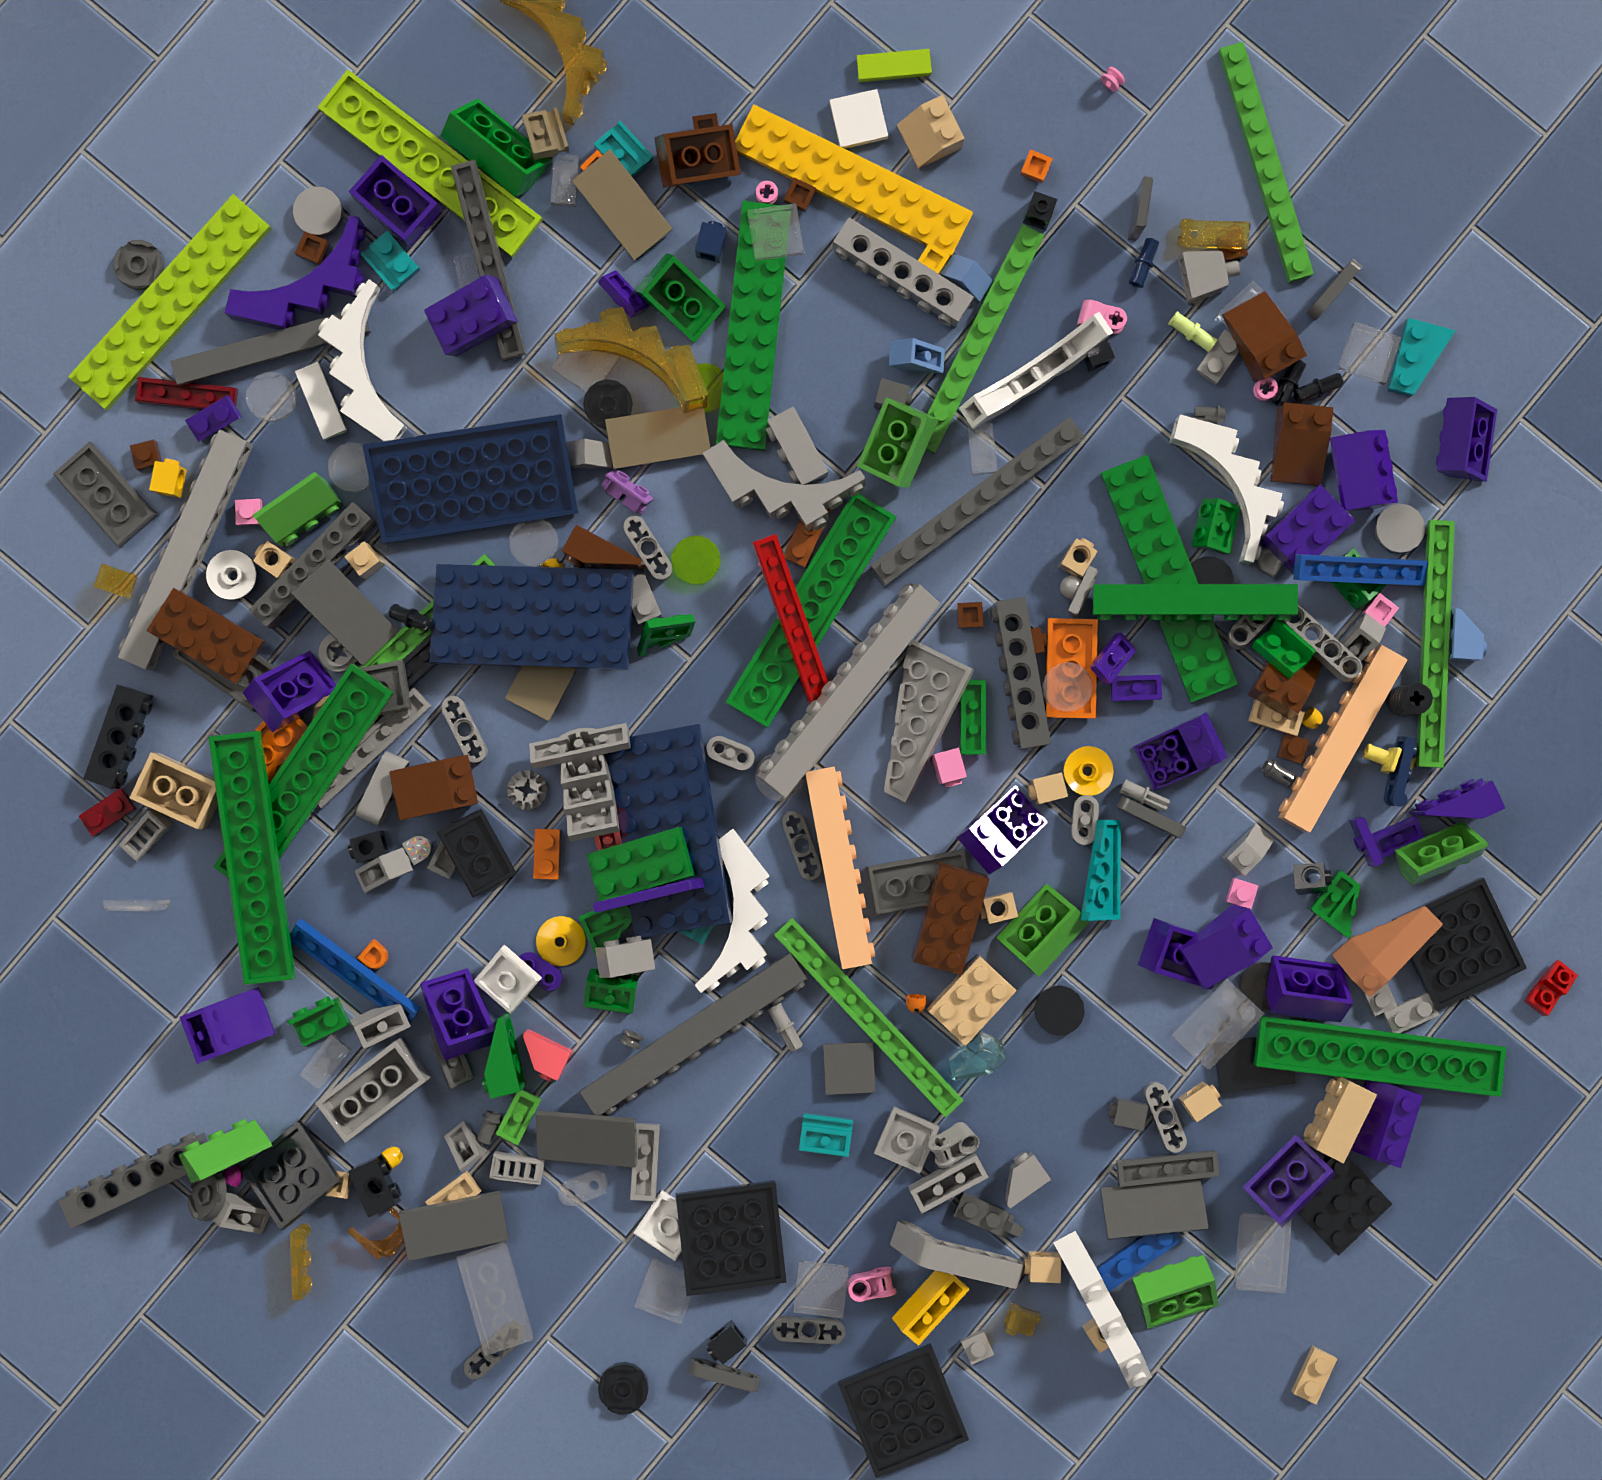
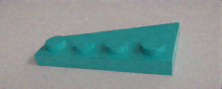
M1097 820L1081 921L1121 920V820Z

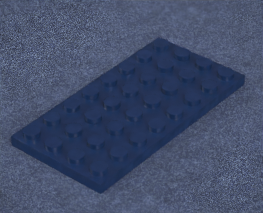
M562 414L362 444L382 543L578 514Z
M436 564L432 625L434 627L431 632L429 662L432 664L628 670L634 571L629 569Z
M700 724L631 736L630 749L605 754L615 795L621 843L682 827L694 876L660 886L696 878L703 879L704 888L630 905L634 936L641 935V937L731 923L732 916Z

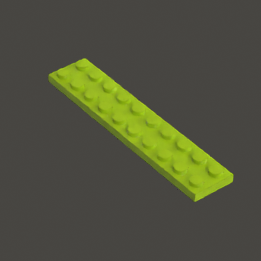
M347 69L317 107L319 111L379 157L383 155L417 186L465 222L451 166L467 162L468 160ZM479 170L498 247L511 258H514L543 219Z
M232 194L68 377L108 411L272 228Z

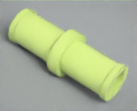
M1178 311L1168 323V325L1184 334L1186 340L1194 341L1207 352L1213 348L1218 340L1200 328L1201 325L1196 322L1194 324Z

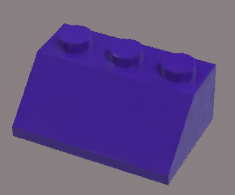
M1476 397L1447 398L1446 406L1443 409V429L1439 436L1440 450L1436 458L1438 472L1449 477L1487 482L1497 415L1496 408Z
M1368 430L1330 438L1340 502L1346 511L1377 509L1398 503L1386 430Z
M1275 955L1271 957L1266 990L1271 1013L1341 1022L1352 1007L1353 1001L1344 970L1339 964Z
M1365 1080L1363 1088L1377 1094L1352 1145L1351 1151L1401 1168L1423 1095L1386 1082Z

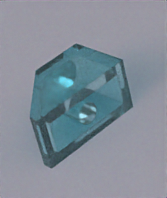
M979 1031L966 1046L963 1045L948 1059V1065L952 1079L961 1080L989 1075L1001 1066L1007 1058L1001 1040Z

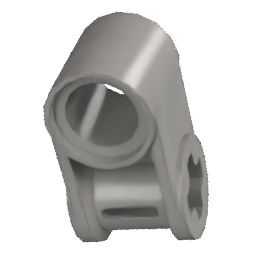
M958 1122L944 1132L932 1137L928 1142V1147L936 1156V1165L939 1168H948L965 1156L975 1152L980 1142L979 1138L966 1123Z

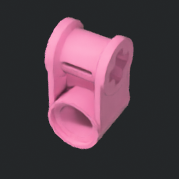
M1083 300L1077 326H1080L1091 316L1100 312L1113 331L1111 335L1119 334L1123 330L1127 322V315L1123 309L1105 305L1094 300ZM1113 317H1117L1118 323L1116 326L1112 325Z
M879 1267L871 1271L851 1275L847 1281L850 1297L857 1302L895 1295L897 1291L893 1287L890 1274L892 1273V1267ZM855 1283H864L865 1289L860 1293L854 1292L852 1288Z

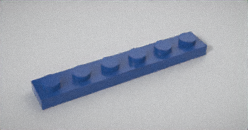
M1296 554L1293 579L1425 586L1428 561Z
M300 919L295 924L290 933V939L293 944L379 1008L401 1004L411 1025L421 1007L304 920Z

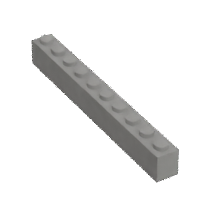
M220 429L218 434H215L211 439L210 452L207 457L203 458L200 464L201 472L198 479H195L190 486L191 494L189 499L180 509L179 515L181 517L177 525H174L170 531L169 544L167 548L165 547L159 557L161 562L157 570H154L150 576V586L147 593H144L139 601L140 609L137 616L131 619L128 636L122 640L119 646L120 654L118 658L146 670L154 671L166 644L163 640L147 632V629L173 588L188 594L253 448V445Z
M910 583L905 585L900 590L899 598L895 603L890 604L885 609L884 616L879 623H875L869 629L867 638L854 648L851 658L841 664L835 678L824 685L820 697L809 704L804 717L793 724L788 737L777 744L776 752L772 757L761 764L760 772L756 776L778 794L786 798L941 603L920 584Z

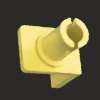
M1367 744L1362 757L1382 764L1381 772L1389 774V772H1394L1402 748H1389L1387 751L1372 744ZM1415 757L1411 761V772L1416 761Z

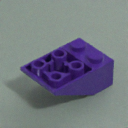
M1207 712L1133 746L1155 791L1218 764L1228 757Z
M1481 778L1478 780L1470 779L1461 783L1460 789L1453 791L1451 789L1445 790L1437 794L1438 799L1431 801L1429 799L1423 800L1415 804L1416 809L1409 811V814L1415 816L1483 819L1505 809V806L1494 782L1483 781Z
M1015 785L956 838L990 875L1005 865L1048 822Z
M259 987L179 1017L197 1064L276 1034Z

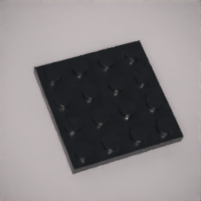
M1484 878L1476 879L1415 908L1418 909L1425 905L1443 923L1433 936L1410 958L1426 993H1428L1437 1011L1527 969Z
M775 1180L675 1193L686 1296L787 1283Z
M931 1343L838 1381L876 1478L969 1440Z

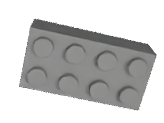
M401 1037L316 1101L315 1104L346 1143L425 1083L431 1076Z

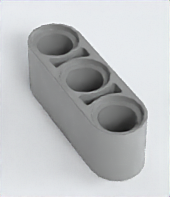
M388 751L383 754L357 808V817L378 827L382 824L394 800L389 771L409 767L410 761Z

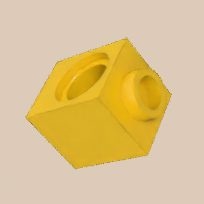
M164 459V462L155 461L149 490L159 495L181 498L187 469L179 465L180 462L176 460Z

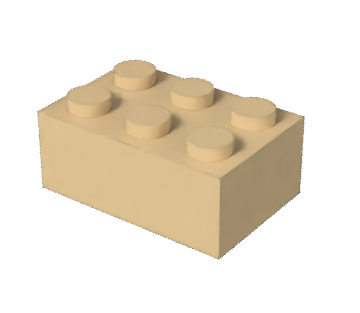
M150 753L130 795V799L196 829H207L218 806L213 777L161 753Z
M977 954L966 965L963 974H958L928 1006L927 1010L966 1046L1017 990Z
M1335 1076L1334 1079L1331 1078L1326 1086L1327 1094L1324 1100L1320 1101L1315 1108L1316 1116L1312 1124L1309 1123L1304 1131V1142L1314 1149L1344 1163L1377 1094L1343 1077Z

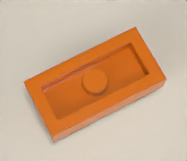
M535 829L533 879H559L561 829Z

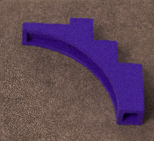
M349 215L344 233L334 250L321 265L305 277L289 285L271 290L242 291L230 289L225 314L233 320L283 330L290 328V325L293 326L296 318L294 308L323 315L324 309L328 308L330 303L329 291L357 297L355 295L356 290L365 281L363 273L358 267H355L360 261V242L364 241L366 236V227L359 217Z

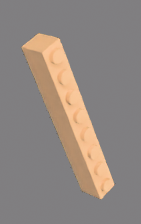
M1383 645L1376 646L1363 659L1366 663L1361 673L1352 681L1354 684L1350 691H1346L1341 697L1339 703L1342 705L1337 713L1334 712L1327 723L1329 725L1327 732L1321 734L1315 744L1318 748L1313 756L1310 755L1303 765L1305 771L1302 776H1298L1293 782L1291 796L1289 799L1285 798L1279 807L1281 813L1278 818L1302 832L1310 833L1408 660Z
M835 767L808 771L805 773L841 967L842 969L872 964L871 958L875 957L873 942L868 943L866 933H871L868 918L863 919L862 909L866 908L863 893H858L857 884H861L859 869H854L852 861L857 859L854 844L849 845L848 835L852 834L850 820L844 819L843 813L844 810H848L845 795L840 796L838 787L843 786L841 772L835 771Z

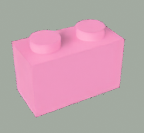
M959 748L931 756L938 784L945 783L946 788L962 784L961 778L967 776Z

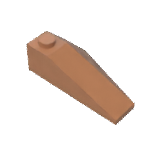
M1424 905L1397 917L1382 926L1378 925L1366 933L1349 938L1332 956L1349 977L1371 997L1409 961L1443 923Z

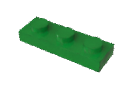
M969 680L960 698L961 755H986V680Z

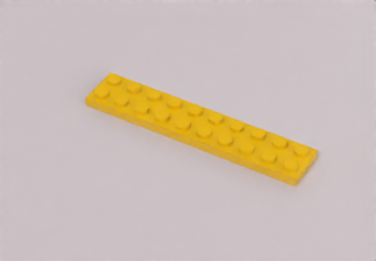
M754 104L735 140L738 154L786 178L793 180L795 177L814 186L817 193L925 246L930 242L949 254L950 258L973 215L972 211Z

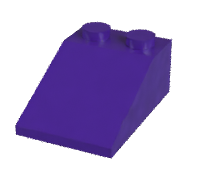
M308 651L254 678L243 694L270 730L275 732L313 709L321 699L331 694L336 684L311 651Z
M1232 904L1184 944L1179 951L1202 989H1207L1253 965L1273 947L1250 908Z
M1153 918L1138 965L1154 973L1201 986L1179 951L1198 932Z
M468 968L420 983L435 1038L445 1060L491 1046L495 1028Z

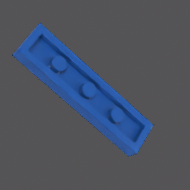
M1177 1233L1138 1237L1098 1265L1096 1269L1103 1279L1108 1292H1110L1181 1242L1182 1239Z

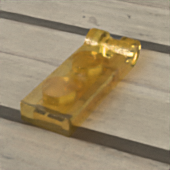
M1181 219L1180 229H1182V233L1178 237L1177 245L1195 248L1248 249L1251 224L1246 221ZM1191 231H1198V237H1191Z
M305 1223L300 1224L290 1233L292 1300H303L312 1288L311 1276H308L311 1253L307 1251V1237L311 1234V1227Z

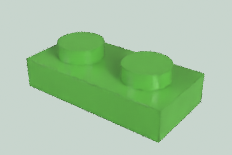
M523 1089L517 1092L496 1135L518 1146L542 1099Z

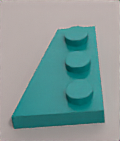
M1412 318L1406 319L1387 390L1410 397L1413 396L1456 330Z

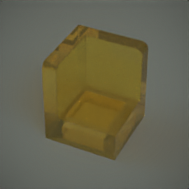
M102 563L94 587L130 599L137 575Z
M1010 1303L1003 1328L1005 1333L1013 1336L1018 1332L1031 1337L1036 1323H1040L1042 1317L1038 1311Z

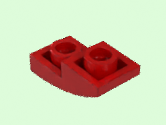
M1556 960L1538 980L1524 1002L1542 1016H1549L1560 996L1567 994L1578 974L1561 961Z

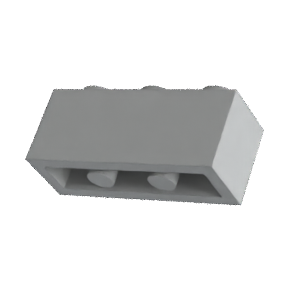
M794 406L767 420L768 428L765 429L771 442H777L780 448L777 450V453L782 463L785 464L787 462L792 471L788 473L793 484L810 485L828 476V470Z
M973 1152L955 1162L952 1166L940 1168L908 1185L919 1210L923 1214L989 1177L976 1153Z

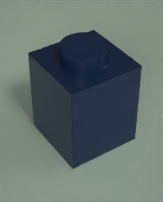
M716 221L702 222L695 249L697 258L720 263L727 236L726 227H723L721 223Z

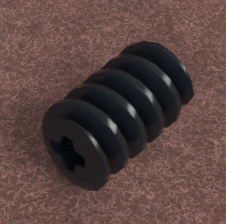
M1411 683L1395 687L1387 696V705L1390 711L1402 717L1426 712L1433 701L1431 690L1422 683Z

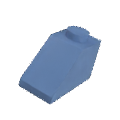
M914 338L890 341L889 366L903 371L943 373L944 348Z
M1452 609L1449 660L1470 662L1483 660V656H1485L1487 651L1484 634L1461 609Z

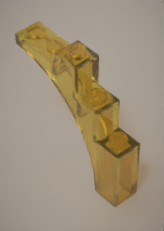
M500 0L501 3L516 8L532 18L548 33L558 48L566 73V98L562 115L565 123L574 125L576 118H580L584 105L581 102L583 96L589 93L590 80L598 82L600 74H605L607 60H605L603 50L582 44L585 41L587 29L584 28L582 18L562 12L566 0Z
M623 307L608 308L600 312L599 322L597 323L589 322L581 327L566 328L558 333H554L555 348L558 355L576 351H597L626 358L648 369L665 383L676 397L683 413L707 407L708 393L689 344L684 346L676 345L669 350H665L656 325L651 327L644 326L636 331H632Z

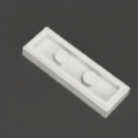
M316 362L295 371L323 440L326 441L347 432L320 364Z

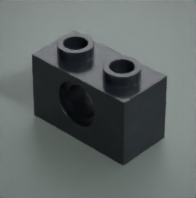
M381 1155L354 1166L348 1171L368 1218L396 1206L401 1201L400 1188L396 1182L393 1183L390 1177L391 1168L386 1159L383 1160ZM373 1179H377L382 1183V1190L377 1191L372 1187L371 1182Z

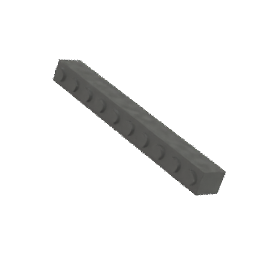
M1068 417L871 564L870 570L884 588L1080 443L1084 435L1073 420Z
M789 952L584 1087L580 1091L581 1095L594 1115L603 1114V1116H608L617 1109L615 1106L622 1100L625 1103L631 1101L638 1095L636 1093L637 1090L643 1086L647 1090L659 1082L657 1077L661 1074L666 1073L667 1076L680 1068L678 1063L684 1059H687L689 1062L701 1054L699 1049L705 1045L711 1048L722 1040L720 1036L728 1031L732 1034L742 1027L740 1022L749 1017L750 1020L755 1019L763 1013L762 1008L769 1003L773 1007L784 999L783 994L790 989L794 993L805 985L803 981L807 979L805 973Z

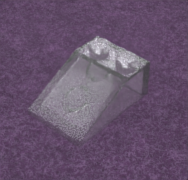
M1224 979L1215 986L1171 1036L1210 1070L1265 1013L1228 979Z

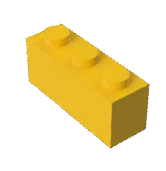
M935 1270L897 1311L892 1319L900 1330L919 1346L970 1289L959 1276Z

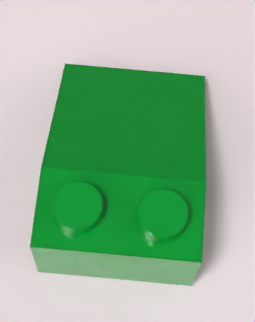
M668 253L662 257L634 290L693 343L699 339L726 307L674 255Z
M505 1013L497 1019L484 1073L485 1078L482 1079L484 1092L489 1093L490 1099L520 1092L527 1085L509 1013Z

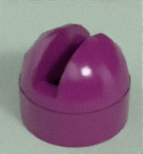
M235 1165L227 1167L222 1173L226 1183L235 1187L239 1186L243 1178L240 1167Z

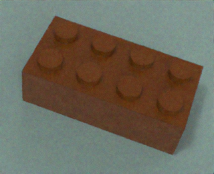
M176 588L171 590L147 629V632L236 684L241 683L266 642Z
M938 861L912 953L914 963L959 975L963 974L990 880L986 874Z

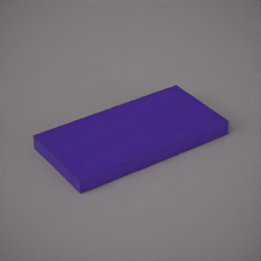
M703 879L684 880L594 902V913L704 888Z

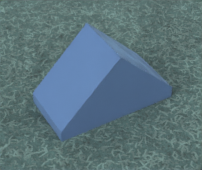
M953 254L939 274L974 296L973 299L979 303L993 284V280L976 261Z

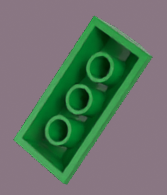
M478 98L450 112L440 135L450 146L466 156L469 161L475 160L479 168L515 197L528 191L553 161L551 157L534 160L528 138Z

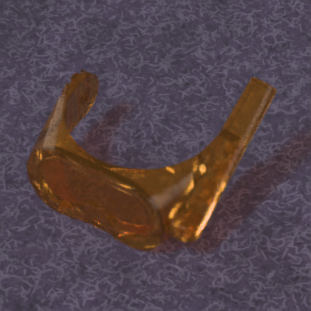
M391 1207L389 1212L398 1219V1225L395 1231L385 1239L369 1240L352 1226L347 1231L375 1259H380L382 1256H392L405 1243L399 1213L395 1208Z

